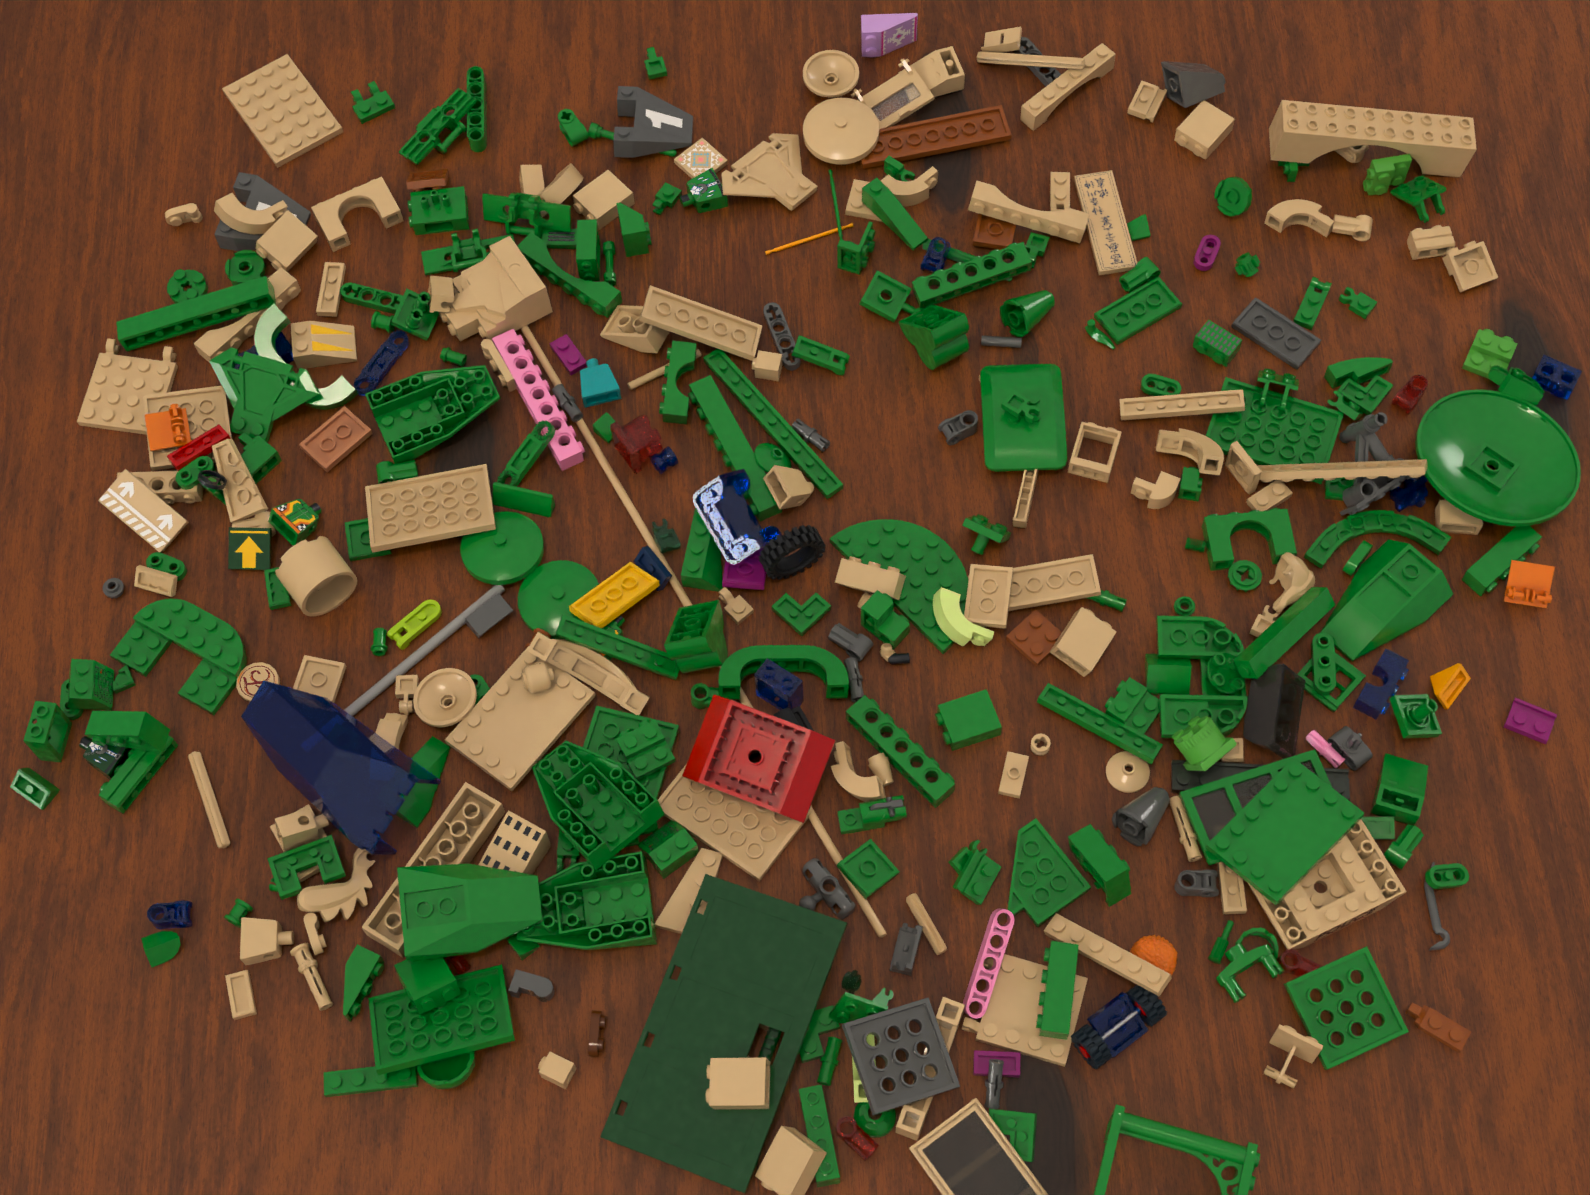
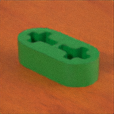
M1363 540L1342 571L1352 576L1368 556L1373 545Z

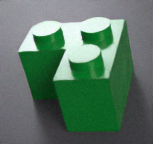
M877 590L861 607V626L883 643L891 644L893 650L910 633L908 619L894 612V602L888 594H882Z

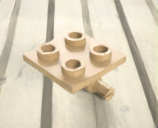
M1279 1024L1269 1043L1289 1053L1280 1071L1267 1065L1263 1074L1275 1079V1082L1278 1084L1283 1083L1294 1089L1297 1079L1285 1074L1292 1056L1295 1055L1312 1064L1322 1050L1323 1045L1319 1044L1313 1037L1297 1033L1290 1026Z

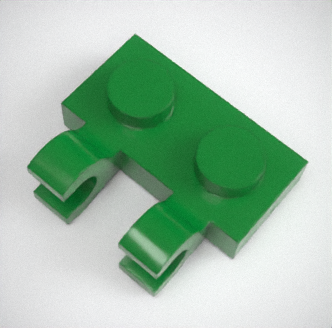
M375 81L367 84L373 96L371 98L363 100L358 89L351 92L352 99L356 104L352 108L361 124L395 109V105L387 91L380 92Z

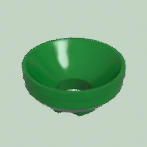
M859 1102L854 1110V1123L863 1135L870 1138H880L887 1135L893 1129L896 1122L895 1109L883 1112L879 1119L873 1120L868 1116L869 1103Z

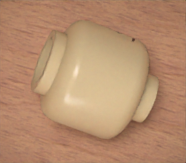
M545 663L526 666L524 672L521 673L523 686L531 693L548 690L551 686L550 681H554L552 668L547 669Z

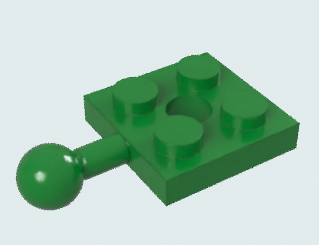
M878 270L859 305L893 323L901 310L912 315L923 309V307L915 308L905 303L912 288ZM881 293H887L890 296V300H884L881 297Z

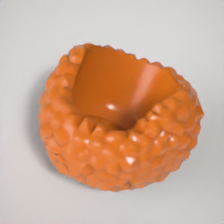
M1149 935L1140 938L1132 946L1130 953L1166 971L1172 976L1177 964V951L1167 939L1165 940L1164 937L1159 935Z

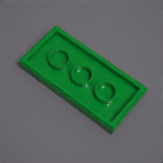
M1158 276L1094 313V318L1118 345L1180 309L1182 303Z

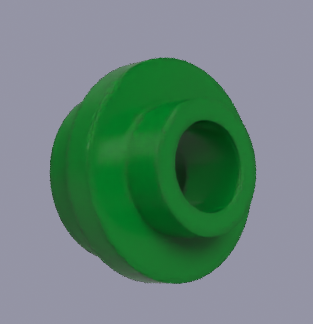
M1183 596L1175 601L1174 610L1179 616H1191L1195 611V603L1190 597ZM1181 606H1186L1188 609L1184 610Z

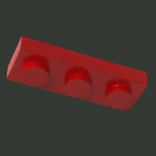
M218 424L167 455V458L175 469L179 471L196 458L213 452L212 445L231 438Z

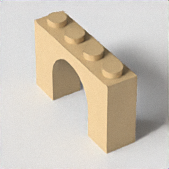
M382 177L373 179L359 187H354L352 190L336 195L311 207L314 217L333 252L351 245L342 225V220L345 214L354 208L369 207L375 210L386 229L404 221L401 211Z

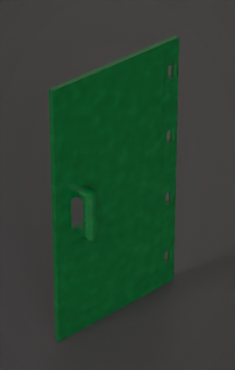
M705 874L600 1137L746 1194L848 923ZM702 900L708 903L704 914L697 913ZM675 966L682 968L677 981L671 979ZM762 1024L768 1027V1031L757 1058H767L771 1062L781 1033L784 1032L773 1065H770L769 1109L711 1108L709 1103L706 1102V1089L710 1086V1079H707V1065H710V1058H751L748 1055L759 1026ZM649 1032L655 1035L650 1048L644 1046ZM622 1100L628 1103L623 1116L617 1114Z

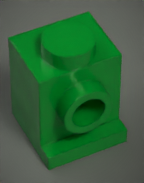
M1183 467L1178 498L1199 501L1203 478H1199L1198 468Z

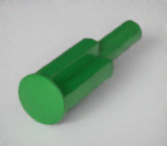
M1228 920L1221 937H1217L1208 957L1215 964L1221 963V959L1229 944L1227 939L1234 925L1232 920Z

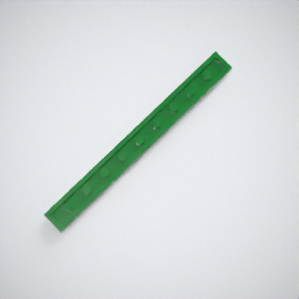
M717 348L703 357L704 363L826 499H829L843 489V483L723 350Z

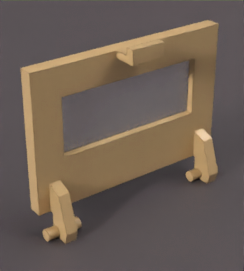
M904 58L901 59V63L898 64L899 67L904 66L905 70L863 97L860 95L862 92L861 88L859 90L854 89V93L851 94L852 98L856 96L858 98L857 101L864 103L875 113L879 122V129L892 127L935 99L912 65L908 66L907 63L910 62L908 58L906 60Z

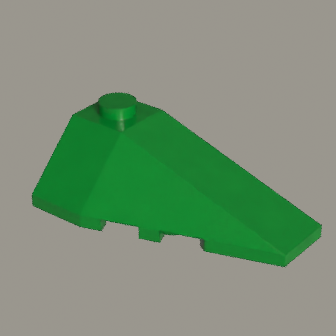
M432 736L389 781L377 797L382 807L418 828L431 810L432 800L435 792H437L441 772L444 770L450 746Z

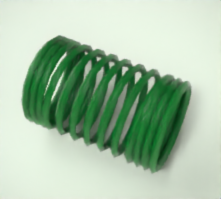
M1187 537L1185 549L1189 550L1190 548L1191 550L1192 548L1194 551L1204 553L1206 541L1203 540L1202 542V540L1198 541V539L1194 541V538L1192 541V538Z

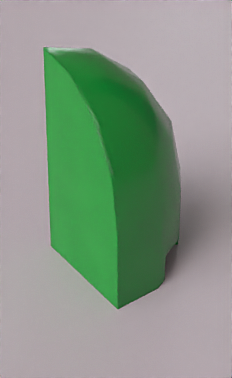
M161 931L141 938L151 968L172 959L179 951L181 945L180 937L172 931Z

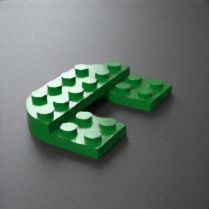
M163 599L145 606L133 617L135 620L134 624L110 656L112 659L125 666L127 665L130 669L146 677L172 642L195 654L203 660L179 690L178 694L199 708L215 715L236 687L237 678L247 665L245 645L239 634L230 624L185 600Z
M1157 616L1158 658L1200 659L1201 695L1160 694L1161 738H1172L1175 732L1186 729L1189 726L1188 722L1196 716H1199L1200 719L1204 716L1210 717L1224 737L1228 736L1240 724L1247 707L1248 696H1246L1245 682L1244 687L1235 693L1226 694L1220 692L1211 684L1208 678L1207 664L1209 659L1219 652H1228L1235 657L1244 651V647L1236 633L1233 634L1226 628V624L1213 618L1201 616Z

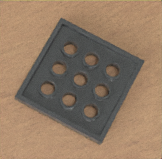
M929 997L842 1025L873 1116L960 1087ZM910 1021H915L919 1024L920 1029L918 1033H914L909 1029ZM889 1028H895L898 1031V1039L894 1040L888 1036ZM868 1034H872L877 1038L876 1046H870L867 1043L866 1037ZM918 1043H923L924 1045H926V1055H921L918 1053ZM897 1050L905 1052V1062L897 1060L895 1056ZM875 1057H882L884 1059L885 1067L883 1069L875 1066ZM927 1065L935 1069V1076L933 1078L925 1074V1067ZM905 1072H909L914 1076L913 1084L910 1085L904 1081L903 1075ZM884 1079H888L893 1083L892 1091L884 1090L882 1087Z

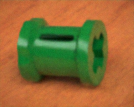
M375 311L371 319V328H381L387 330L388 333H392L395 329V326L391 325L394 316H385Z
M237 898L235 900L236 904L224 918L236 927L241 928V918L246 917L248 912H252L253 908Z

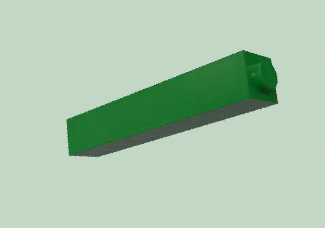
M1311 587L1233 660L1242 678L1258 679L1335 606L1327 587Z

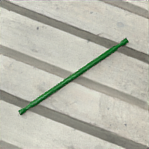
M829 170L838 234L840 239L843 240L834 178L832 176L833 172Z

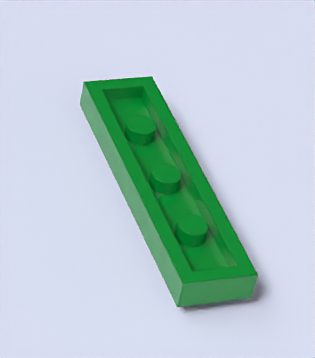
M375 1066L324 1072L325 1097L418 1087L417 1066L382 1075L377 1074Z

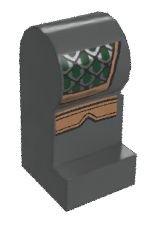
M517 969L508 990L513 997L520 998L521 993L536 996L541 1002L551 1000L555 992L549 979Z

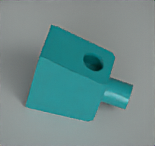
M596 358L587 360V368L580 370L581 394L584 408L621 399L619 385L609 365H599Z

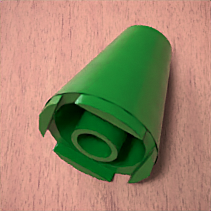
M1042 290L1004 301V304L1000 306L1002 323L1004 326L1008 325L1011 329L1009 332L1016 337L1027 335L1054 307L1055 299L1053 294L1047 290Z

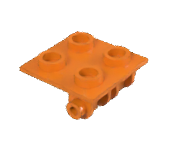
M172 404L169 411L145 414L150 451L180 447L191 441L186 408L181 409L178 404Z
M1511 560L1504 602L1547 608V604L1551 603L1552 595L1549 594L1555 566Z

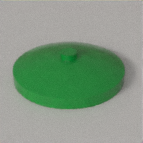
M495 512L496 529L464 535L461 541L460 553L466 570L474 578L487 584L506 585L524 579L538 567L544 554V541L539 527L527 516L516 512Z
M557 560L542 564L527 576L520 586L518 592L520 615L524 623L532 631L540 628L551 635V639H562L555 636L562 615L564 614L582 621L569 611V606L599 585L589 569L576 562Z

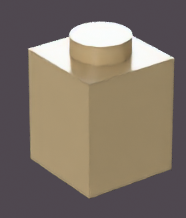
M758 350L757 358H753L752 361L755 378L779 381L783 365L782 354Z
M549 1052L547 1057L544 1056L541 1059L538 1069H540L539 1074L541 1078L566 1089L576 1071V1066L573 1062Z

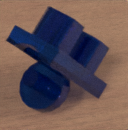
M1424 476L1419 479L1411 477L1404 481V489L1396 487L1390 490V498L1395 502V509L1401 512L1408 506L1416 505L1417 507H1422L1426 504L1425 497L1428 496L1426 488L1427 478Z

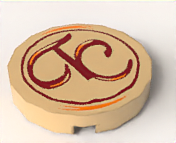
M263 662L252 663L246 666L239 674L236 682V688L240 696L253 704H261L271 700L280 687V678L276 670L271 665Z

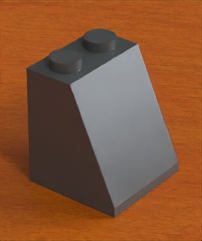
M1161 62L1167 98L1185 108L1225 92L1224 84L1226 81L1224 75L1205 64Z

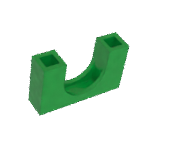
M1272 508L1268 511L1252 510L1248 513L1231 512L1228 515L1211 514L1204 517L1202 531L1204 541H1206L1205 546L1210 571L1229 569L1233 565L1234 556L1230 537L1240 530L1256 531L1266 539L1273 565L1278 564L1280 556L1286 552L1295 556L1297 554L1288 509Z

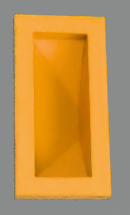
M1460 663L1430 676L1435 696L1444 709H1449L1471 679Z

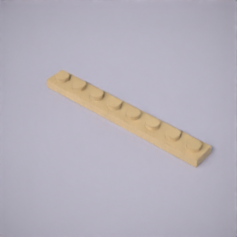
M1427 459L1258 465V468L1262 471L1259 479L1261 482H1271L1273 480L1290 482L1294 479L1312 481L1315 478L1334 480L1343 477L1347 480H1353L1357 477L1376 479L1379 476L1398 478L1404 475L1417 478L1425 475L1428 467Z

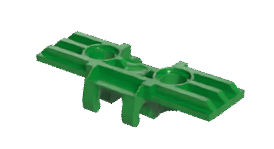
M459 88L456 89L441 106L433 108L416 126L417 132L401 148L399 154L416 165L434 147L437 151L445 154L447 148L462 132L465 133L467 131L466 126L460 120L473 107L477 99ZM449 110H455L453 114L446 115ZM446 127L452 132L441 143L438 135ZM424 137L428 139L426 142H421Z
M517 192L511 193L509 197L482 194L484 220L505 223L507 235L513 233L528 235L532 232L539 238H542L543 229L571 232L570 205L549 203L541 200L538 195ZM506 205L509 206L508 213L505 211ZM541 211H546L549 214V219H544L541 216ZM518 218L529 219V224L533 225L534 228L514 226Z
M473 229L472 238L460 240L457 233H452L453 246L421 252L425 276L452 270L456 273L461 269L470 268L487 257L490 252H486V249L490 245L508 236L514 241V236L510 234L481 240L478 229ZM451 255V260L445 261L446 257Z

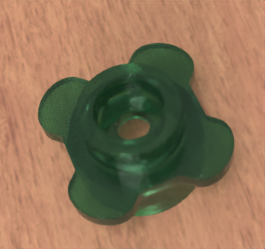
M857 970L848 971L842 980V988L849 991L850 994H854L861 985V975L857 974Z

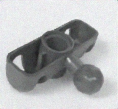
M813 858L803 866V876L817 893L812 896H803L799 901L800 907L814 911L817 906L816 903L823 899L836 917L841 920L855 911V903L840 886L837 878L831 875L819 859ZM807 869L813 874L810 879L805 874ZM825 884H832L835 889L827 892L823 889V886ZM835 903L841 909L839 913H836V911L833 908Z

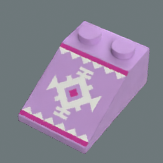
M918 14L861 15L862 57H880L917 41Z

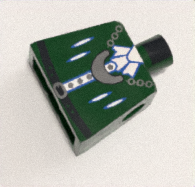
M84 736L79 744L80 748L86 750L83 754L84 759L109 780L114 776L117 766L123 765L128 759V753L132 749L106 744L104 746L96 745L87 736Z

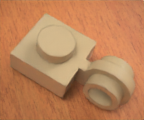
M418 675L396 676L395 695L396 698H404L399 701V711L404 713V715L414 712L413 700H409V698H414V693L419 684Z

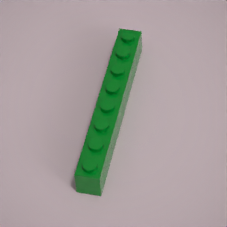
M263 276L117 321L118 341L126 351H130L267 309L273 303L276 305L274 287L268 277Z
M709 375L689 384V400L692 405L695 404L697 406V415L700 420L704 419L708 435L714 437L715 448L718 452H722L725 466L731 468V476L735 484L739 483L741 486V495L744 500L748 499L752 515H756L761 522L781 513L782 509H779L763 479L766 473L756 462L752 448L712 376Z

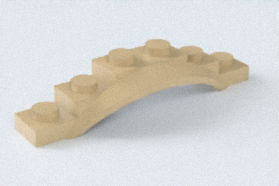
M537 632L527 649L533 655L600 691L635 715H640L650 698L637 690L629 677L619 667L587 647L565 640L550 639L544 634Z

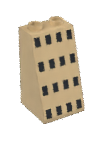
M508 810L479 865L533 875L551 847L548 835L545 830Z

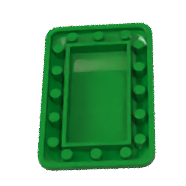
M1055 364L989 365L982 368L980 372L985 466L991 471L1058 470L1065 467L1067 464V444L1060 368ZM1013 390L1030 399L1029 406L1034 405L1040 409L1038 416L1030 413L1034 417L1033 423L1027 422L1022 414L1019 418H1016L1001 408V404Z

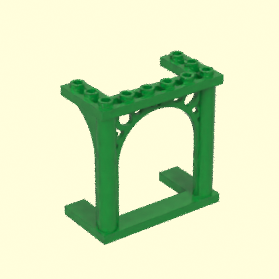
M1115 1105L1107 1125L1103 1142L1106 1144L1093 1195H1105L1119 1134L1179 1150L1198 1158L1215 1176L1221 1195H1229L1227 1193V1186L1235 1184L1237 1186L1232 1190L1233 1195H1248L1249 1190L1253 1191L1256 1177L1252 1176V1172H1254L1255 1167H1258L1260 1160L1257 1144L1248 1142L1246 1146L1126 1113L1124 1112V1106ZM1213 1159L1217 1160L1218 1162H1220V1160L1225 1161L1221 1163L1219 1167H1215L1213 1165ZM1227 1167L1235 1168L1232 1180H1224L1221 1176L1222 1171Z

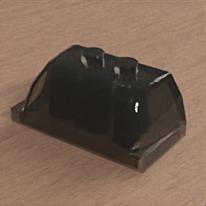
M1285 664L1270 666L1258 679H1251L1247 711L1244 717L1243 737L1262 749L1274 752L1282 759L1295 756L1305 680Z

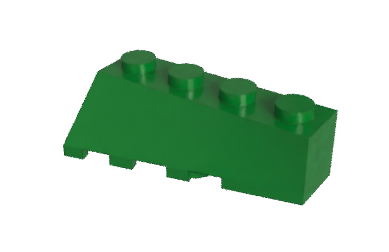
M696 502L681 572L683 587L717 592L723 589L719 519L716 504Z

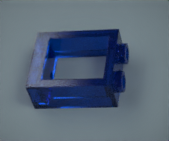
M767 658L754 674L756 695L779 710L785 708L794 709L800 706L804 701L803 681Z

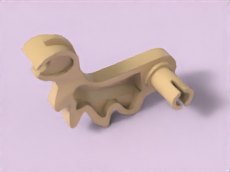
M360 846L355 851L352 860L353 871L348 882L304 888L297 896L299 910L319 912L324 922H328L338 914L339 909L344 920H348L354 911L356 900L359 901L362 907H365L368 904L365 889L369 890L372 888V883L367 876V870L375 863V860L369 861L366 856L367 854L373 855L376 850Z

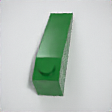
M877 177L862 188V202L913 251L928 240V237L890 189Z

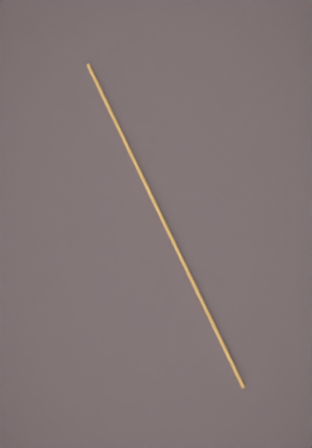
M528 325L520 328L554 387L562 384ZM581 418L576 422L577 426L647 545L671 573L672 577L669 582L684 607L692 605L586 423ZM741 687L740 703L753 708ZM810 806L812 812L809 815V820L837 866L843 858L814 809ZM840 871L878 937L883 938L886 936V931L867 899L865 900Z

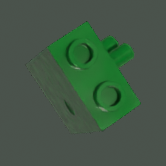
M464 186L410 192L411 200H408L409 212H412V216H409L410 228H414L415 235L469 229L468 201Z

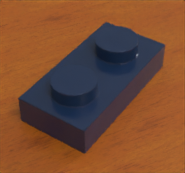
M649 546L642 547L634 563L659 580L660 586L656 588L657 591L663 590L672 575Z

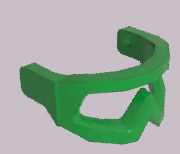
M1251 928L1244 931L1235 943V945L1242 943L1243 939L1250 936H1259L1267 940L1274 951V957L1278 958L1279 946L1274 934L1269 933L1265 928Z

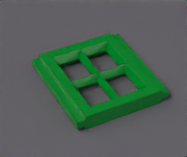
M1335 652L1336 673L1340 670L1352 679L1346 688L1336 681V686L1342 690L1336 699L1330 694L1321 695L1317 693L1313 687V681L1306 677L1312 670V658L1292 681L1332 712H1335L1358 687L1366 675Z

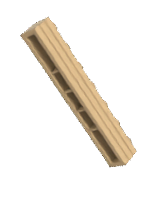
M1037 469L1024 470L1013 517L1014 527L1026 528L1039 471Z

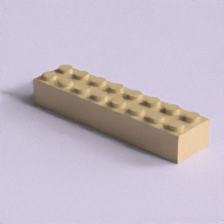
M465 782L405 867L469 864L505 814L502 803ZM397 877L366 920L362 929L367 936L403 958L405 954Z

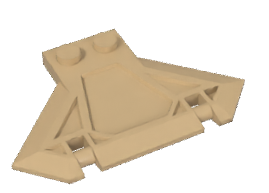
M773 133L769 136L770 143L762 141L731 165V168L734 170L733 172L728 170L722 172L723 195L771 197L777 199L792 211L815 193L818 186L802 174L799 136L795 134Z

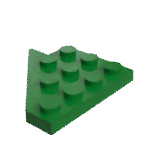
M1035 818L1018 830L1007 910L1012 912L1014 916L1024 910L1038 927L1088 892L1091 886Z

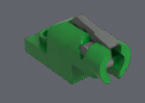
M903 795L859 803V808L837 811L841 835L883 828L886 822L897 821L907 817L906 807L903 804Z

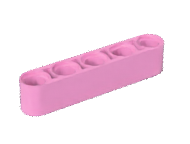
M996 909L990 916L963 1000V1004H965L964 1013L972 1018H981L987 1010L1014 925V915L1006 909ZM1001 913H1005L1007 915V922L1001 926L998 924L997 918ZM994 935L1000 937V944L997 947H992L990 939ZM987 957L993 959V966L990 969H985L983 966V961ZM980 979L986 981V988L983 991H978L976 988V983ZM977 1001L979 1003V1010L976 1013H971L969 1005Z

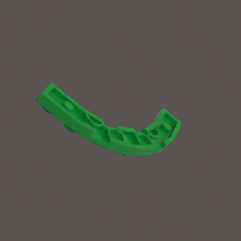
M1387 510L1365 511L1349 515L1346 519L1329 526L1315 540L1305 553L1304 558L1322 569L1334 552L1347 541L1364 534L1380 532L1398 534L1412 539L1439 556L1450 541L1451 536L1432 524L1412 515L1405 516Z

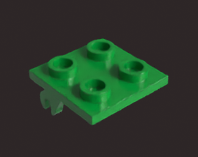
M1423 175L1417 176L1413 180L1400 184L1397 188L1390 190L1393 196L1415 206L1420 221L1424 220V223L1429 221L1424 205V200L1429 197L1432 200L1436 213L1440 212V215L1445 214V207L1442 204L1440 194L1447 191L1446 187Z
M1264 368V371L1259 370L1257 381L1265 383L1260 405L1264 406L1269 383L1285 386L1280 410L1284 411L1289 389L1298 391L1299 379H1295V375L1284 373L1283 376L1275 374L1276 371Z
M883 988L873 1000L845 992L829 1013L828 1018L834 1019L839 1023H847L888 1010L887 1003L894 996L893 991L890 990L887 996L885 995L886 989Z

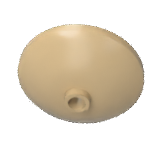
M825 50L814 54L806 61L803 67V80L807 88L819 96L828 98L839 97L849 93L856 86L859 80V67L856 61L847 53L838 50Z
M444 668L434 671L426 676L416 688L413 698L415 712L424 723L430 726L448 727L463 720L473 709L477 698L476 686L471 677L462 670Z

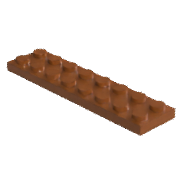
M1002 105L879 129V139L875 148L860 161L862 168L865 169L884 165V160L888 156L901 162L1011 140V132Z

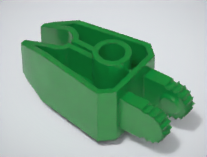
M1494 365L1489 371L1488 377L1499 385V392L1523 399L1533 405H1538L1545 393L1536 380L1526 375L1519 368L1511 367L1508 371L1503 367Z

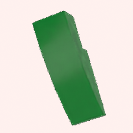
M1371 357L1345 360L1329 365L1324 377L1332 389L1341 386L1347 378L1361 385L1371 381L1376 374L1382 376L1389 373L1393 361L1387 358Z

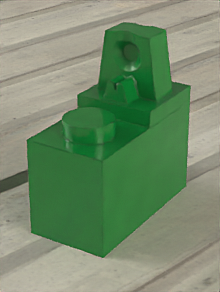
M244 432L238 437L244 446V452L241 456L255 484H257L282 460L277 450L259 435L252 439Z

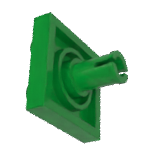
M977 514V516L973 515L965 518L962 526L978 533L971 550L983 555L989 539L1002 543L1009 540L1011 532L1007 531L1006 526L996 523V525L988 522L989 519L987 517Z
M1428 694L1394 695L1390 698L1403 739L1438 737L1442 734L1435 715L1438 705L1433 699L1429 698Z

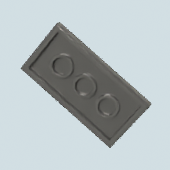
M1256 297L1231 326L1296 370L1300 368L1321 343V339Z

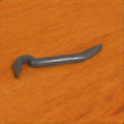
M1432 862L1430 868L1435 866V862ZM1425 879L1424 891L1432 928L1436 935H1440L1443 938V941L1433 945L1429 951L1441 950L1449 945L1450 935L1441 926L1434 889L1427 884Z

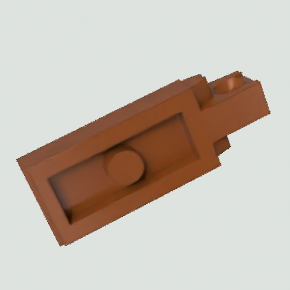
M1412 1002L1405 1014L1415 1019L1414 1024L1418 1026L1419 1030L1458 1053L1462 1051L1471 1034V1031L1431 1007L1424 1005L1422 1008Z

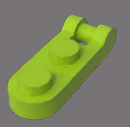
M431 599L424 601L387 632V636L391 640H395L397 642L396 645L401 650L407 648L413 639L439 619L442 613L439 603ZM405 630L407 633L402 636L400 633Z

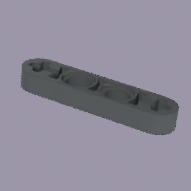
M1021 37L1020 50H1014L1015 54L1043 55L1026 37ZM1027 66L1045 87L1061 75L1056 68ZM1046 68L1050 72L1047 74H1043L1040 72V70Z
M768 303L763 309L764 319L778 354H782L783 366L790 371L796 370L800 367L801 359L792 356L795 341L782 309L777 303ZM773 310V312L776 315V319L774 320L772 313H769V311ZM776 325L784 327L781 332H777L773 328ZM788 341L791 345L783 348L780 346V343ZM789 353H791L792 359L795 360L794 363H791L788 359Z

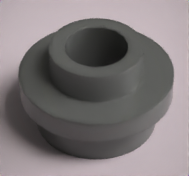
M118 578L108 579L103 585V592L109 598H118L124 592V584Z

